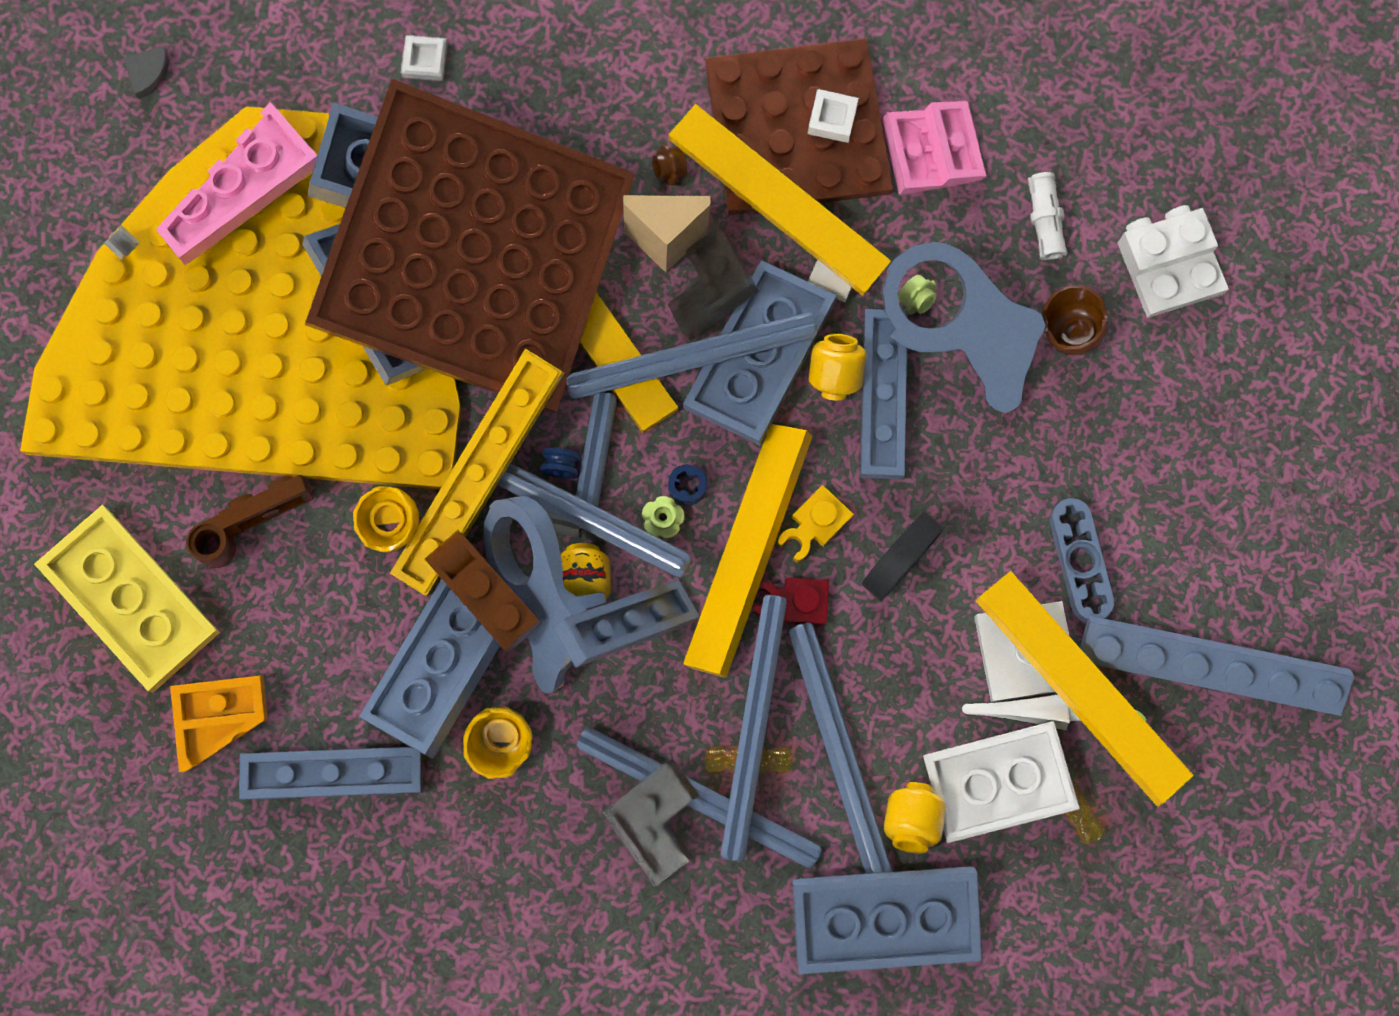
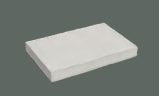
M1054 721L923 755L933 793L938 795L946 805L943 829L947 843L1080 809Z

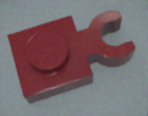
M786 577L784 590L777 589L768 581H761L758 591H765L769 595L780 596L786 599L784 623H812L813 625L826 626L829 592L828 580ZM753 605L752 613L761 615L762 606Z

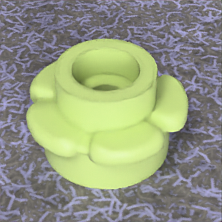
M916 275L908 280L898 294L899 302L906 307L904 311H908L909 315L914 314L916 311L919 314L928 311L937 298V294L934 293L936 283L933 280H926L921 275Z
M660 496L656 498V501L648 502L642 510V518L645 520L644 529L655 537L671 538L675 536L680 530V524L684 522L685 516L682 507L676 505L674 499L667 496ZM666 514L667 519L665 521H661L659 519V515Z

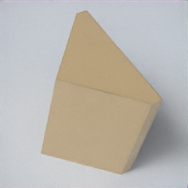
M623 195L624 233L665 272L708 233L710 196Z

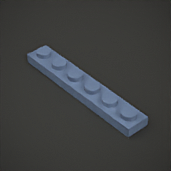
M1090 615L1088 616L1080 644V649L1097 666L1339 716L1342 715L1354 680L1352 671L1347 668Z

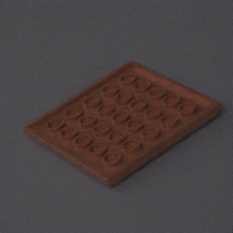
M391 78L305 325L497 394L522 353L527 349L565 372L543 408L544 411L554 414L558 410L624 210L623 195H629L636 173Z

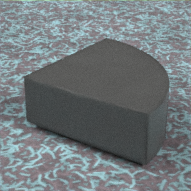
M161 46L124 57L136 97L140 99L152 93L168 68V54L165 47Z

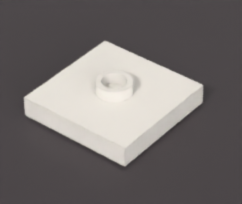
M1063 602L1041 604L1069 635ZM986 613L974 616L991 702L1055 693L1053 688Z

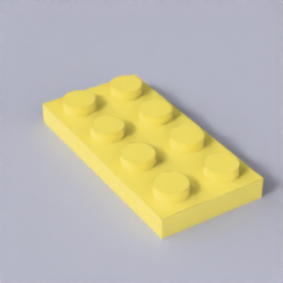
M103 505L34 564L144 688L151 693H154L220 633L109 509Z

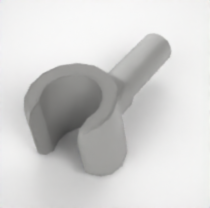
M123 226L119 227L116 233H110V238L104 242L121 260L128 256L140 243Z

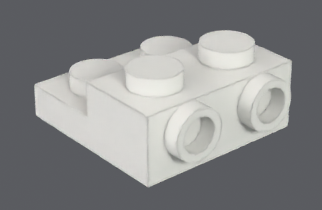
M1188 205L1180 206L1166 213V220L1153 224L1148 217L1136 220L1126 227L1127 232H1124L1118 241V246L1147 318L1223 295L1229 290L1214 254L1218 244L1203 208L1191 211Z

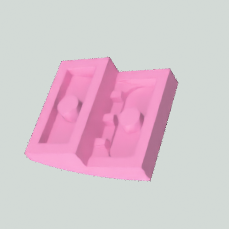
M968 101L932 102L925 110L887 112L881 119L899 195L976 182L986 177Z

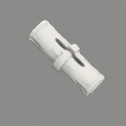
M1051 172L1034 174L1028 178L1033 203V212L1030 214L1031 224L1036 226L1040 259L1063 258V256L1067 255L1062 231V220H1064L1065 216L1064 210L1059 207L1055 174Z

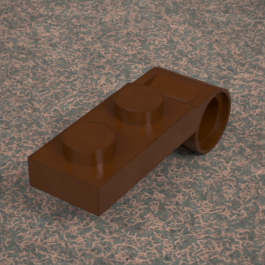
M286 475L272 481L268 485L269 489L257 495L245 494L236 497L228 503L229 508L218 512L219 515L195 525L190 530L186 539L188 552L207 567L221 568L231 562L236 552L233 537L313 500L314 497L308 484L300 475L295 477ZM212 537H220L219 549L211 555H204L203 547L206 541Z
M459 530L454 532L425 558L432 569L507 653L512 651L542 624Z

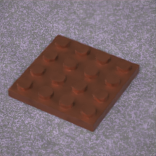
M867 38L705 58L713 118L817 202L828 203L892 194L893 187ZM818 89L859 98L848 143L808 134ZM723 184L728 215L757 212V210Z

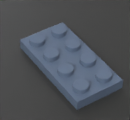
M761 260L721 335L804 313H812L817 326V335L814 338L703 366L683 403L684 410L760 446L837 301V295Z
M443 580L438 584L359 716L434 759L500 647L498 642Z
M974 866L792 879L797 969L799 974L982 961L978 879Z

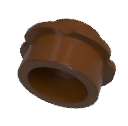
M665 144L661 145L657 155L652 158L653 171L658 180L664 179L665 183L673 186L677 183V180L683 179L687 175L686 159L683 151L677 146L668 147Z

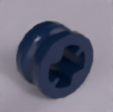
M562 448L543 449L542 456L546 458V463L540 466L542 474L568 479L578 478L579 471L575 468V464L581 461V454Z
M685 464L678 466L669 476L668 490L670 496L681 505L691 506L697 504L706 493L707 480L705 474L694 465ZM686 475L689 480L696 478L700 484H695V491L697 492L693 495H689L686 490L678 492L675 485L680 486L678 478Z

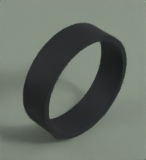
M926 511L922 512L882 556L862 581L861 585L882 602L922 558L945 528Z

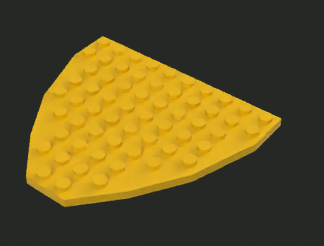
M246 106L172 167L119 226L126 228L140 242L128 256L121 260L105 244L96 252L34 368L20 452L24 455L272 476L292 475L295 477L300 475L302 478L440 490L455 466L461 404L454 378L424 368L422 372L386 386L362 345L305 325L321 275L303 246L304 238L306 235L340 224L345 211L344 207L308 196L313 172L186 266L156 229L192 189L199 190L210 176L208 171L219 159L224 162L238 146L237 138L245 129L252 130L263 118L261 112L264 108ZM277 109L318 156L329 114Z

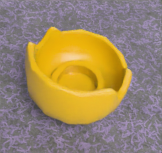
M379 486L364 494L353 511L354 530L364 545L370 549L386 553L397 551L413 539L419 526V510L415 501L406 492L399 488ZM399 523L392 531H383L377 526Z
M506 706L486 708L478 713L466 728L463 738L464 758L474 772L488 779L510 777L515 774L517 769L530 755L533 746L531 727L521 713ZM492 742H504L510 744L501 747L495 745Z

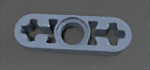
M1069 498L1062 500L1052 510L1049 521L1072 611L1079 620L1087 623L1089 615L1105 619L1113 610L1114 597L1091 511L1079 499ZM1066 509H1070L1072 515H1080L1081 521L1075 525L1077 538L1086 534L1088 540H1077L1068 546L1065 544L1064 539L1069 540L1073 536L1070 525L1068 523L1062 524L1060 518L1066 514ZM1084 550L1091 556L1093 564L1090 571L1081 573L1072 568L1069 561L1072 551ZM1094 576L1098 577L1099 582H1093L1090 585L1093 597L1102 598L1103 605L1097 608V614H1093L1092 609L1089 607L1083 608L1082 601L1088 597L1086 584L1077 588L1075 581H1087Z

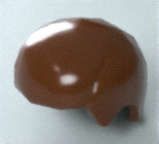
M1066 286L1054 292L1043 307L1042 317L1046 325L1044 330L1047 340L1051 346L1065 355H1083L1099 347L1108 332V313L1104 300L1098 293L1087 286ZM1073 325H1076L1073 328V330L1067 336H1065L1067 329Z

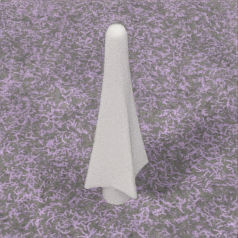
M1058 694L1007 702L965 704L962 707V711L965 714L993 716L1035 724L1054 721L1055 727L1062 730H1067L1069 721H1081Z

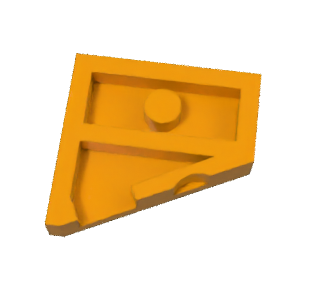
M264 675L170 686L179 772H186L268 719Z

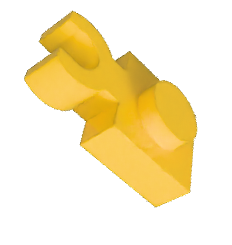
M822 485L792 515V518L800 526L797 529L785 530L779 536L777 545L781 548L790 539L799 541L801 550L796 553L793 560L796 563L801 562L808 555L810 542L813 539L824 547L854 514Z

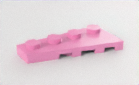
M271 102L262 110L263 118L252 130L246 128L237 138L238 146L223 162L219 159L208 171L210 176L200 189H192L156 229L185 266L313 172L317 155Z

